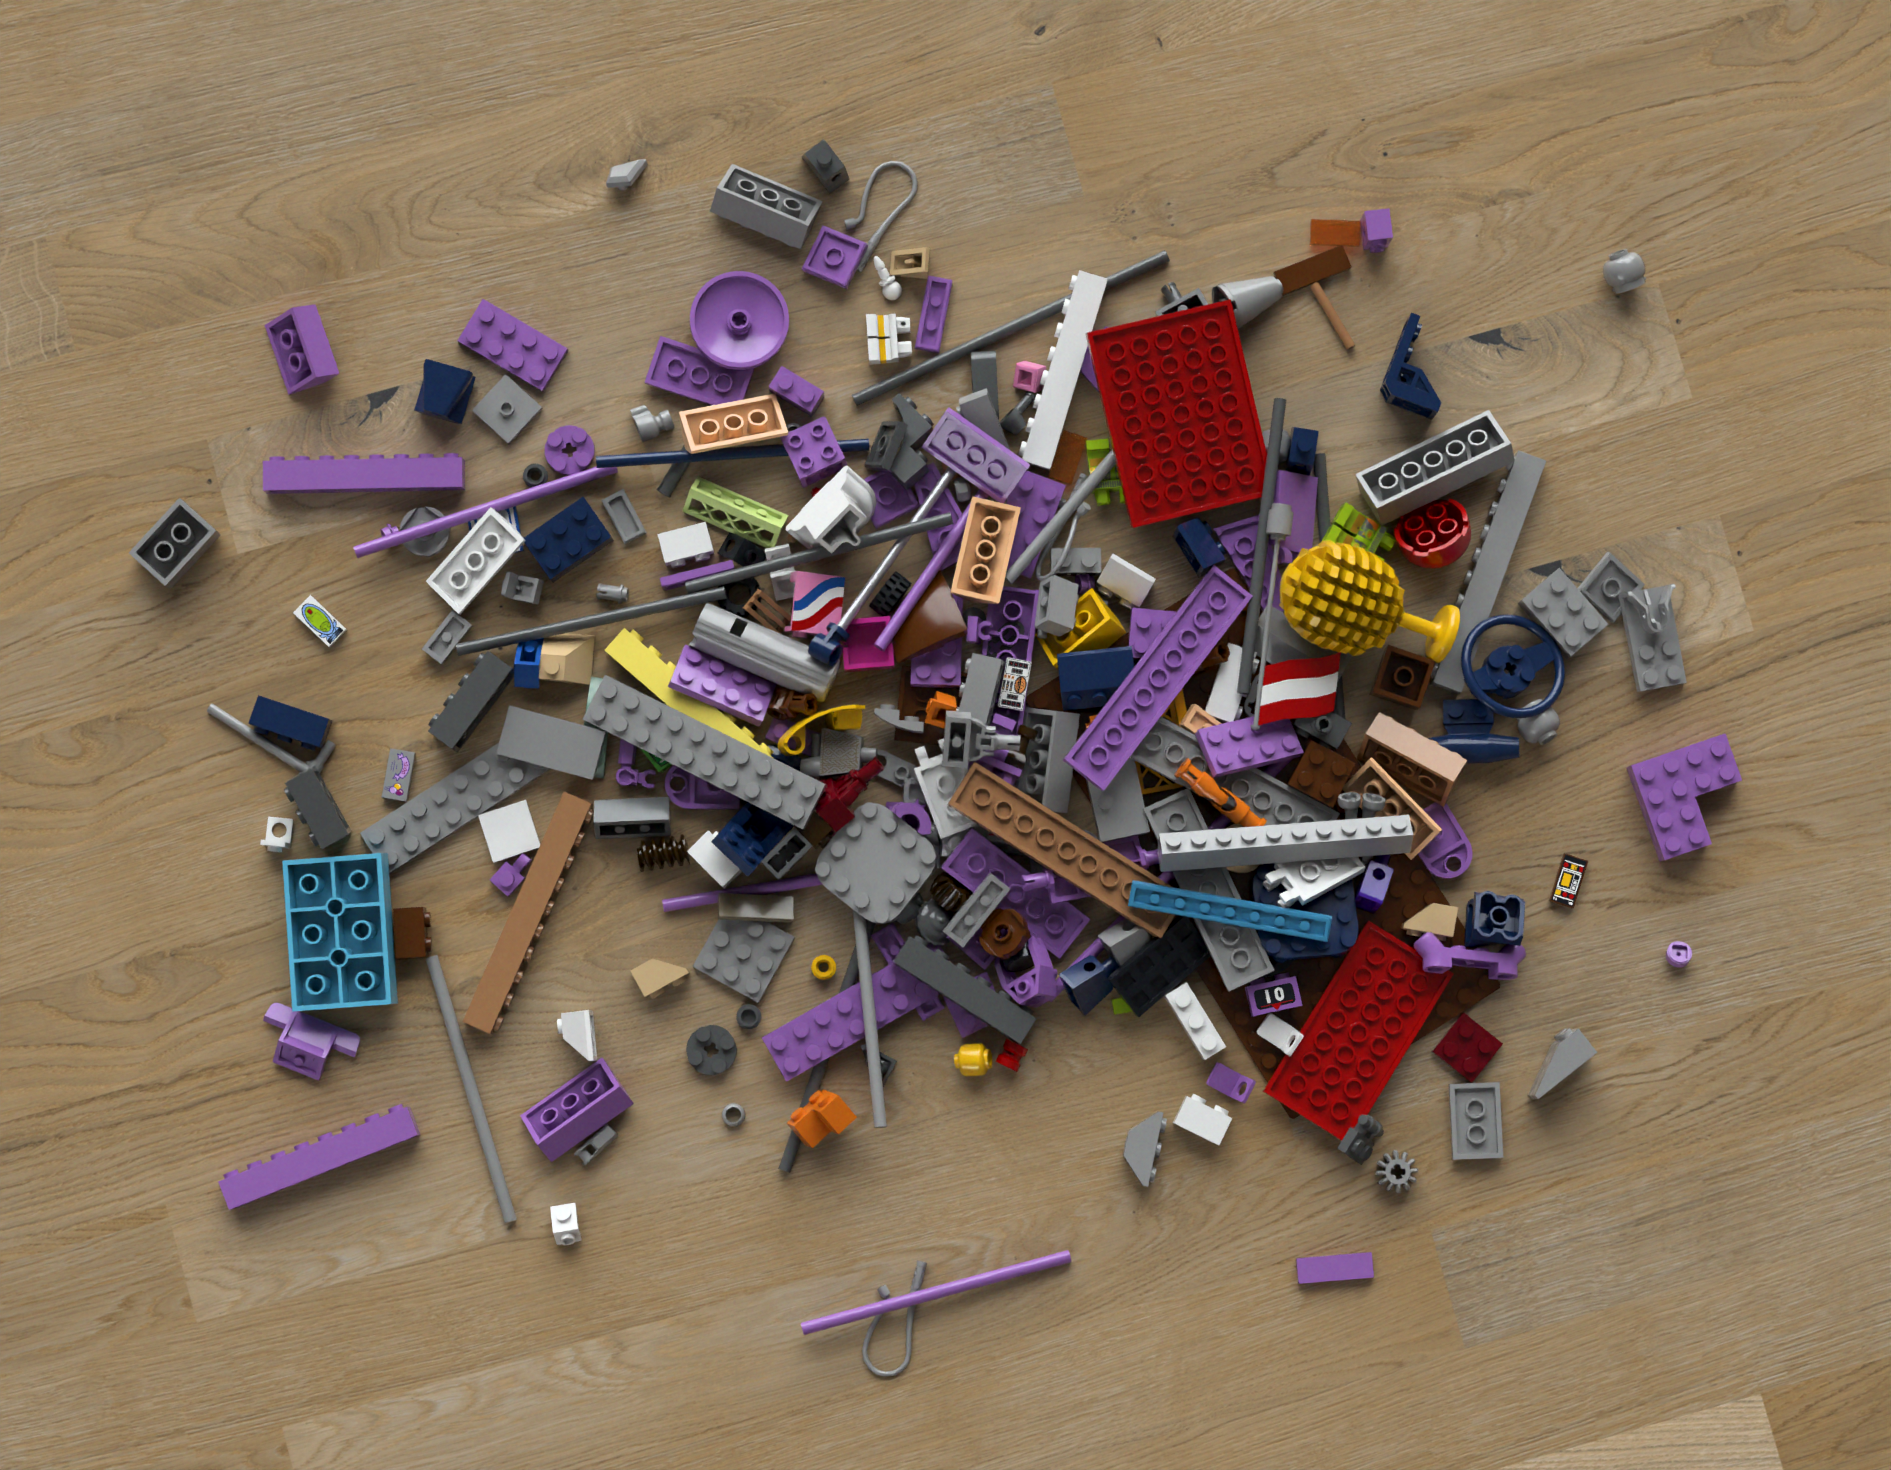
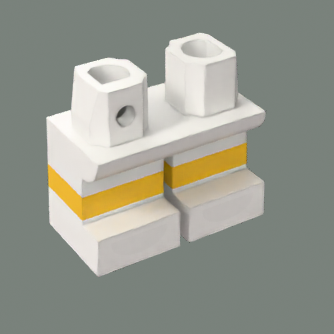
M866 314L869 365L899 362V358L912 356L911 341H897V334L911 333L910 318L896 317V314Z

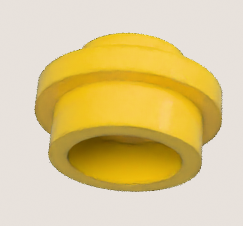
M828 955L816 957L811 965L812 973L818 979H830L836 972L834 959ZM821 963L828 964L829 969L827 972L819 970Z

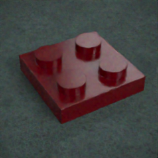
M1462 1012L1432 1052L1472 1083L1503 1043Z

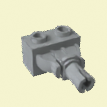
M946 710L942 766L968 768V762L979 760L983 756L993 757L994 750L1019 751L1020 735L995 733L996 726H986L982 721L972 718L971 712Z

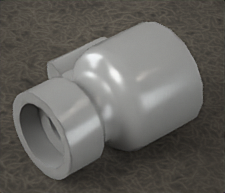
M645 405L630 410L642 442L658 437L661 430L668 431L674 428L668 409L659 412L658 416H653Z

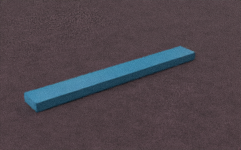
M1132 880L1128 902L1130 907L1328 942L1332 916L1135 880Z

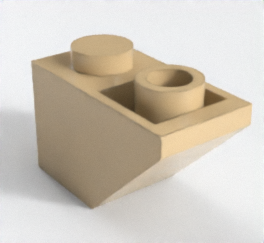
M1432 903L1402 923L1401 929L1407 930V935L1421 937L1422 933L1432 932L1439 941L1446 942L1447 937L1452 938L1454 935L1458 907Z
M651 959L630 970L644 997L651 996L652 999L664 994L663 988L673 984L676 987L687 981L686 976L690 974L686 968Z

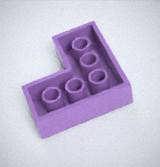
M1726 733L1626 768L1659 861L1711 845L1712 842L1695 797L1742 781Z

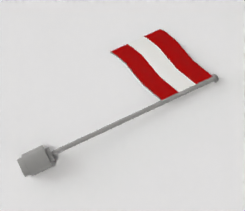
M1272 503V507L1268 511L1266 534L1271 535L1270 539L1275 540L1254 722L1251 725V729L1254 731L1260 729L1261 726L1259 725L1282 719L1311 718L1328 714L1334 711L1340 652L1322 658L1291 659L1265 666L1280 541H1285L1286 537L1291 536L1294 513L1291 511V505Z

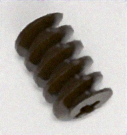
M680 835L679 842L675 840L674 836H671L668 844L664 837H661L659 845L656 844L654 839H651L648 847L644 840H641L640 847L637 848L640 872H644L645 864L650 871L654 870L655 863H657L659 869H663L665 861L670 868H673L675 860L679 866H683L684 860L687 859L690 865V855L687 852L689 850L688 843L684 835Z

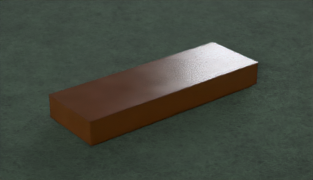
M1340 245L1277 270L1273 274L1275 279H1279L1282 283V296L1312 285L1317 281L1319 282L1347 271L1352 266L1343 245Z

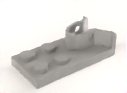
M1675 584L1618 594L1637 692L1687 683L1671 602L1672 591L1676 588Z

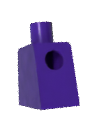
M1376 855L1374 861L1370 860L1365 866L1354 894L1357 908L1374 914L1382 905L1394 870L1388 867L1391 855Z

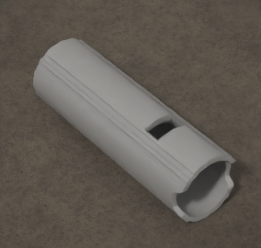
M710 603L704 606L692 633L695 637L689 644L690 647L790 690H795L802 695L813 693L817 701L821 703L829 695L841 665L839 659L835 665L828 666L808 654V645Z

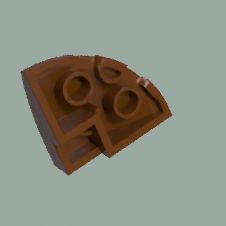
M940 570L892 639L897 664L942 648L945 643L967 635L965 622Z

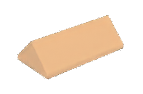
M776 394L679 412L684 447L691 454L788 435Z
M972 496L950 593L972 603L999 604L1021 507Z
M1372 757L1342 789L1345 793L1356 792L1360 794L1359 807L1361 809L1364 793H1372L1386 799L1385 807L1382 811H1377L1375 817L1409 815L1413 840L1410 853L1405 854L1410 860L1420 853L1442 830Z

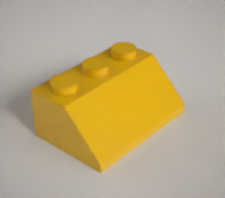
M1093 588L1078 599L1075 610L1076 623L1073 630L1060 637L1047 633V638L1045 639L1037 637L1056 669H1058L1057 654L1107 649L1126 633L1116 615Z

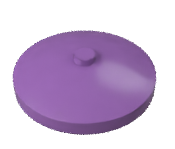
M733 271L714 277L699 290L691 306L690 330L696 346L706 358L724 368L745 370L768 362L781 349L788 333L789 313L782 294L770 281L751 272Z

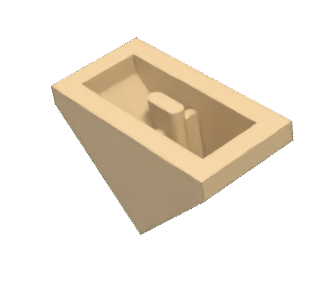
M923 247L892 251L890 276L928 279L930 248Z

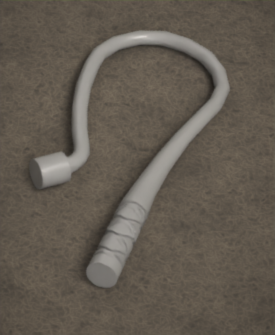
M889 161L875 168L862 196L859 217L855 220L854 218L844 220L847 230L855 228L864 219L870 188L875 177L882 169L889 166H900L909 173L913 183L911 193L889 215L868 241V247L856 270L858 272H862L888 226L917 192L918 182L916 174L903 162Z
M1083 473L1080 474L1070 497L1089 476ZM1083 502L1077 508L1065 548L1058 563L1049 574L1042 576L1041 566L1044 558L1064 525L1047 543L1036 565V577L1039 581H1044L1055 575L1063 565L1070 550L1080 516H1084L1091 509L1088 503Z
M917 1260L910 1293L921 1289L927 1265L926 1262ZM886 1284L877 1289L882 1298H885V1300L890 1299V1291ZM916 1305L909 1306L907 1311L905 1360L900 1367L893 1371L885 1372L878 1370L868 1359V1344L883 1314L876 1315L863 1342L862 1355L868 1369L876 1375L884 1377L895 1376L902 1372L909 1364Z

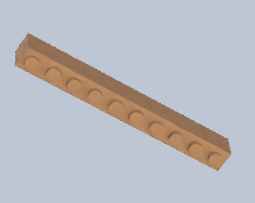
M563 792L462 1022L489 1034H493L494 1030L499 1031L504 1017L501 1016L504 1007L509 1008L514 994L511 993L514 984L519 985L524 975V971L521 970L524 961H530L534 952V948L531 947L535 938H540L545 926L541 924L545 915H550L555 902L551 901L554 893H559L565 879L561 878L564 870L571 868L575 858L572 852L575 846L580 847L585 833L582 832L585 823L590 824L594 816L592 803Z

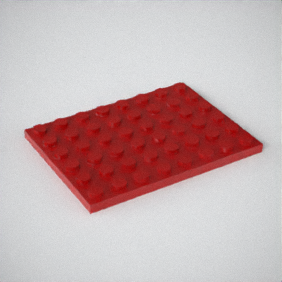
M1231 299L1085 333L1131 528L1262 497L1267 452Z

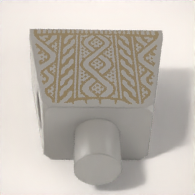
M822 728L819 776L825 778L829 776L848 775L852 769L859 771L862 768V762L868 763L874 757L877 758V748L863 747L864 738L861 736Z

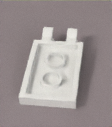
M944 738L938 740V743H939V746H940V749H941L942 752H943V740H944ZM924 746L915 749L914 751L920 766L914 768L940 839L978 825L947 805L966 775L968 768L942 766V754L929 759Z
M1358 857L1275 863L1274 868L1276 870L1265 875L1266 880L1263 882V885L1268 892L1276 888L1280 883L1285 887L1287 891L1279 895L1280 900L1277 901L1279 907L1289 908L1297 900L1303 906L1363 873L1365 866Z

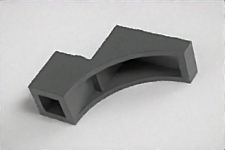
M898 393L892 401L903 422L908 424L904 433L900 451L893 460L889 471L908 491L929 472L926 464L928 459L918 449L923 446L933 431L932 426L934 423L926 414L921 416L915 410L917 406L909 397L904 398Z

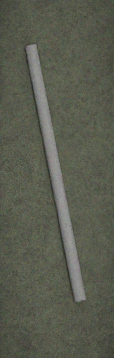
M1113 449L1006 571L1005 579L1010 584H1013L1114 467L1116 461Z
M853 910L874 1128L887 1127L867 923L864 917Z
M438 955L426 958L503 1219L507 1223L517 1220L441 964Z

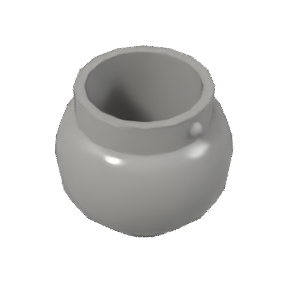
M1622 249L1608 255L1610 260L1603 266V275L1607 284L1613 287V292L1616 294L1626 292L1646 282V277L1643 276L1645 274V264L1639 254Z
M1535 700L1523 708L1535 706L1543 700ZM1552 707L1533 717L1516 718L1520 735L1529 743L1539 742L1540 745H1544L1557 736L1556 730L1559 728L1560 719Z

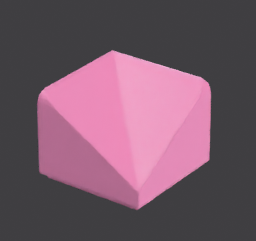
M1028 361L1016 363L1013 387L1033 393L1042 391L1044 385H1041L1040 381L1046 366Z

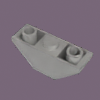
M1157 1111L1127 1132L1123 1157L1142 1186L1148 1187L1149 1182L1154 1183L1157 1168L1152 1167L1154 1157L1159 1158L1162 1143H1158L1159 1133H1164L1167 1118H1163V1112Z

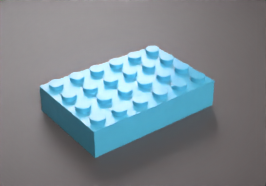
M388 853L282 861L292 1012L398 1004Z

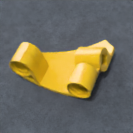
M865 705L840 706L806 716L791 726L780 737L778 741L779 751L785 756L800 754L805 748V725L824 714L826 725L831 730H859L862 724V710L865 709ZM789 738L794 739L796 742L794 751L788 747Z

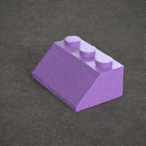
M316 304L292 307L265 325L288 395L325 383L339 374L337 363L331 351Z

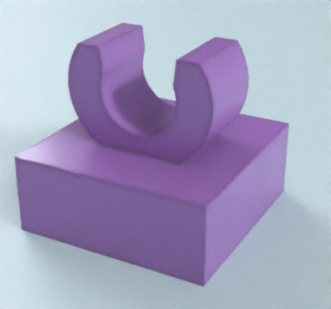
M968 616L966 641L970 644H981V639L984 641L992 640V636L983 634V629L985 627H993V624L989 621H983L977 616Z

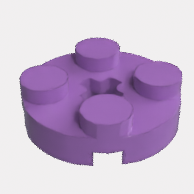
M572 425L562 426L550 433L545 444L547 462L555 471L566 476L586 470L595 456V447L591 437L584 429ZM568 444L577 448V451L573 452L572 457H568L567 453H563V449H566Z

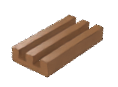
M757 589L743 607L764 627L780 634L791 623V616L760 589ZM761 597L784 617L783 621L777 618L757 599ZM752 605L757 606L778 627L775 629L751 608Z

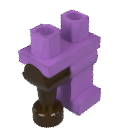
M995 713L991 726H996L995 733L1012 735L1017 721ZM1021 724L1017 730V734L1020 735L1019 751L997 749L994 750L993 757L983 756L977 761L979 765L990 772L993 769L1001 772L1000 778L1012 786L1016 779L1019 780L1025 766V754L1029 741H1034L1038 734V731Z

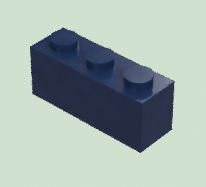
M258 695L248 724L255 726L253 730L255 732L268 736L270 731L278 734L277 739L292 743L294 739L302 742L301 747L315 751L316 747L323 748L332 720Z

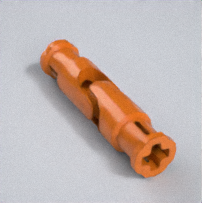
M1189 758L1181 764L1174 774L1176 778L1180 777L1191 785V789L1199 796L1212 799L1210 801L1212 806L1233 823L1240 824L1243 827L1264 826L1267 822L1265 818L1261 819L1250 810V806L1231 791L1223 787L1219 789L1215 779L1207 772H1201L1192 765ZM1187 771H1189L1191 774H1193V775L1195 776V778H1193L1192 776H1190V775L1187 773ZM1229 795L1232 796L1235 801L1233 808L1229 811L1222 810L1220 807L1228 801Z

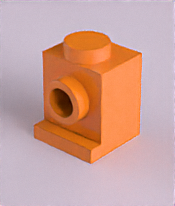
M936 691L934 698H930L927 703L925 723L945 728L946 710L956 711L957 709L955 696Z

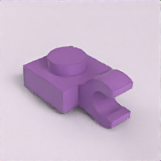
M522 853L513 865L506 861L490 881L509 897L525 880L521 872L532 860L525 853Z

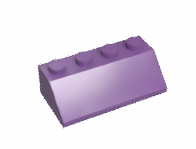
M600 1058L520 1116L537 1146L553 1162L634 1103L605 1060Z

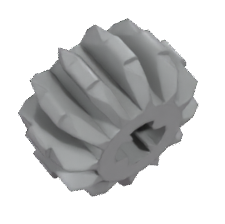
M1393 1150V1159L1385 1153L1383 1157L1387 1162L1377 1161V1165L1383 1167V1170L1375 1171V1175L1384 1176L1378 1181L1379 1185L1388 1181L1386 1191H1391L1395 1184L1396 1193H1401V1184L1406 1190H1409L1410 1185L1407 1183V1180L1414 1183L1417 1181L1410 1174L1417 1173L1418 1168L1409 1167L1415 1163V1159L1412 1158L1405 1162L1408 1156L1407 1152H1403L1399 1159L1398 1151ZM1394 1165L1403 1170V1173L1399 1174L1400 1177L1397 1179L1395 1175L1391 1174V1169H1395Z

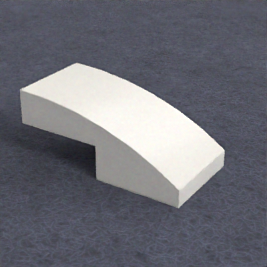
M789 543L766 548L767 560L790 555ZM794 566L770 572L776 601L794 597L795 583L790 582L791 572H795Z

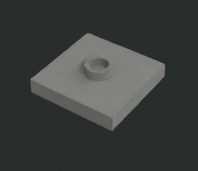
M505 374L472 411L504 441L510 444L543 408Z
M1606 552L1580 584L1578 590L1610 622H1615L1622 613L1618 594L1641 590L1645 584L1611 553Z

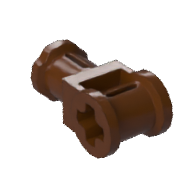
M778 687L775 689V698L772 704L767 708V713L771 717L778 720H786L787 718H796L798 713H804L809 716L814 715L818 705L817 698L813 693L800 696L795 690Z

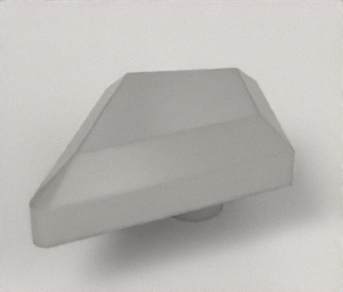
M646 159L610 168L606 181L607 188L618 187L619 190H626L628 186L635 182L647 166Z

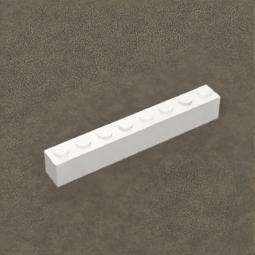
M1079 270L1078 276H1072L1069 290H1073L1070 300L1065 299L1061 312L1066 314L1063 324L1058 322L1054 337L1059 339L1056 347L1051 346L1047 361H1051L1049 371H1043L1040 384L1044 385L1042 395L1037 394L1033 404V408L1037 409L1035 418L1030 417L1025 432L1030 433L1027 442L1022 441L1018 454L1032 466L1049 471L1051 469L1088 347L1085 333L1093 331L1108 281L1107 278Z

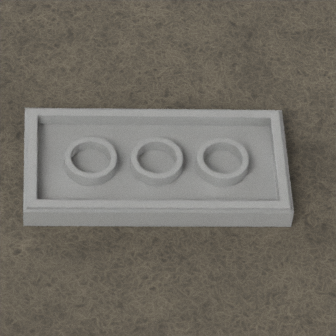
M509 705L496 754L594 780L606 731Z

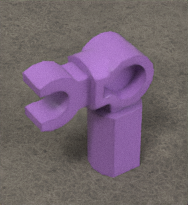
M620 738L618 763L621 764V768L616 773V781L622 786H637V783H640L645 788H654L655 784H648L645 781V777L649 774L656 775V771L645 770L643 773H639L638 769H631V765H635L637 746Z

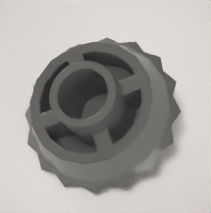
M931 898L929 901H925L923 906L919 908L915 919L918 934L928 943L934 946H943L945 943L950 942L943 930L955 915L950 910L945 911L944 907L938 906L939 903Z

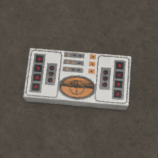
M1007 657L998 707L1023 711L1032 662Z

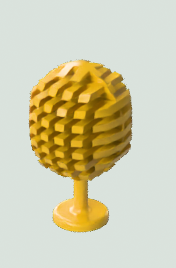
M1326 540L1309 550L1302 548L1298 557L1288 564L1280 581L1279 606L1285 611L1284 615L1290 627L1301 637L1312 644L1318 645V647L1344 654L1349 653L1352 656L1361 655L1366 652V649L1374 646L1382 649L1386 638L1391 633L1394 634L1400 626L1426 635V656L1436 661L1435 663H1440L1450 652L1460 623V611L1458 607L1453 605L1443 606L1437 612L1432 622L1404 612L1403 595L1405 590L1399 586V580L1394 573V569L1374 553L1349 544L1334 543L1331 540Z

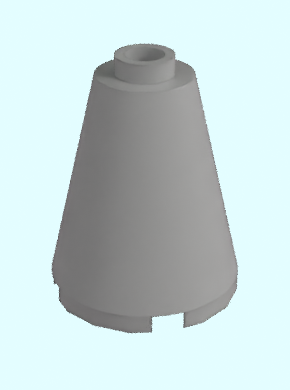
M1273 276L1222 283L1212 288V302L1216 303L1231 299L1239 330L1280 300L1283 286L1280 280L1275 279Z

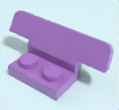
M273 1003L264 1015L263 1021L284 1029L278 1040L273 1063L319 1081L331 1049L352 1057L356 1055L360 1044V1037L353 1032L300 1011L292 1012V1008L280 1003Z

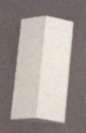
M490 507L426 582L461 615L526 540L511 523Z

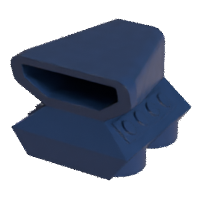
M425 359L423 382L414 411L452 423L462 424L476 377L468 370Z
M1491 891L1474 892V899H1470L1467 903L1464 946L1469 948L1497 944L1520 946L1524 932V899L1514 894L1500 896Z

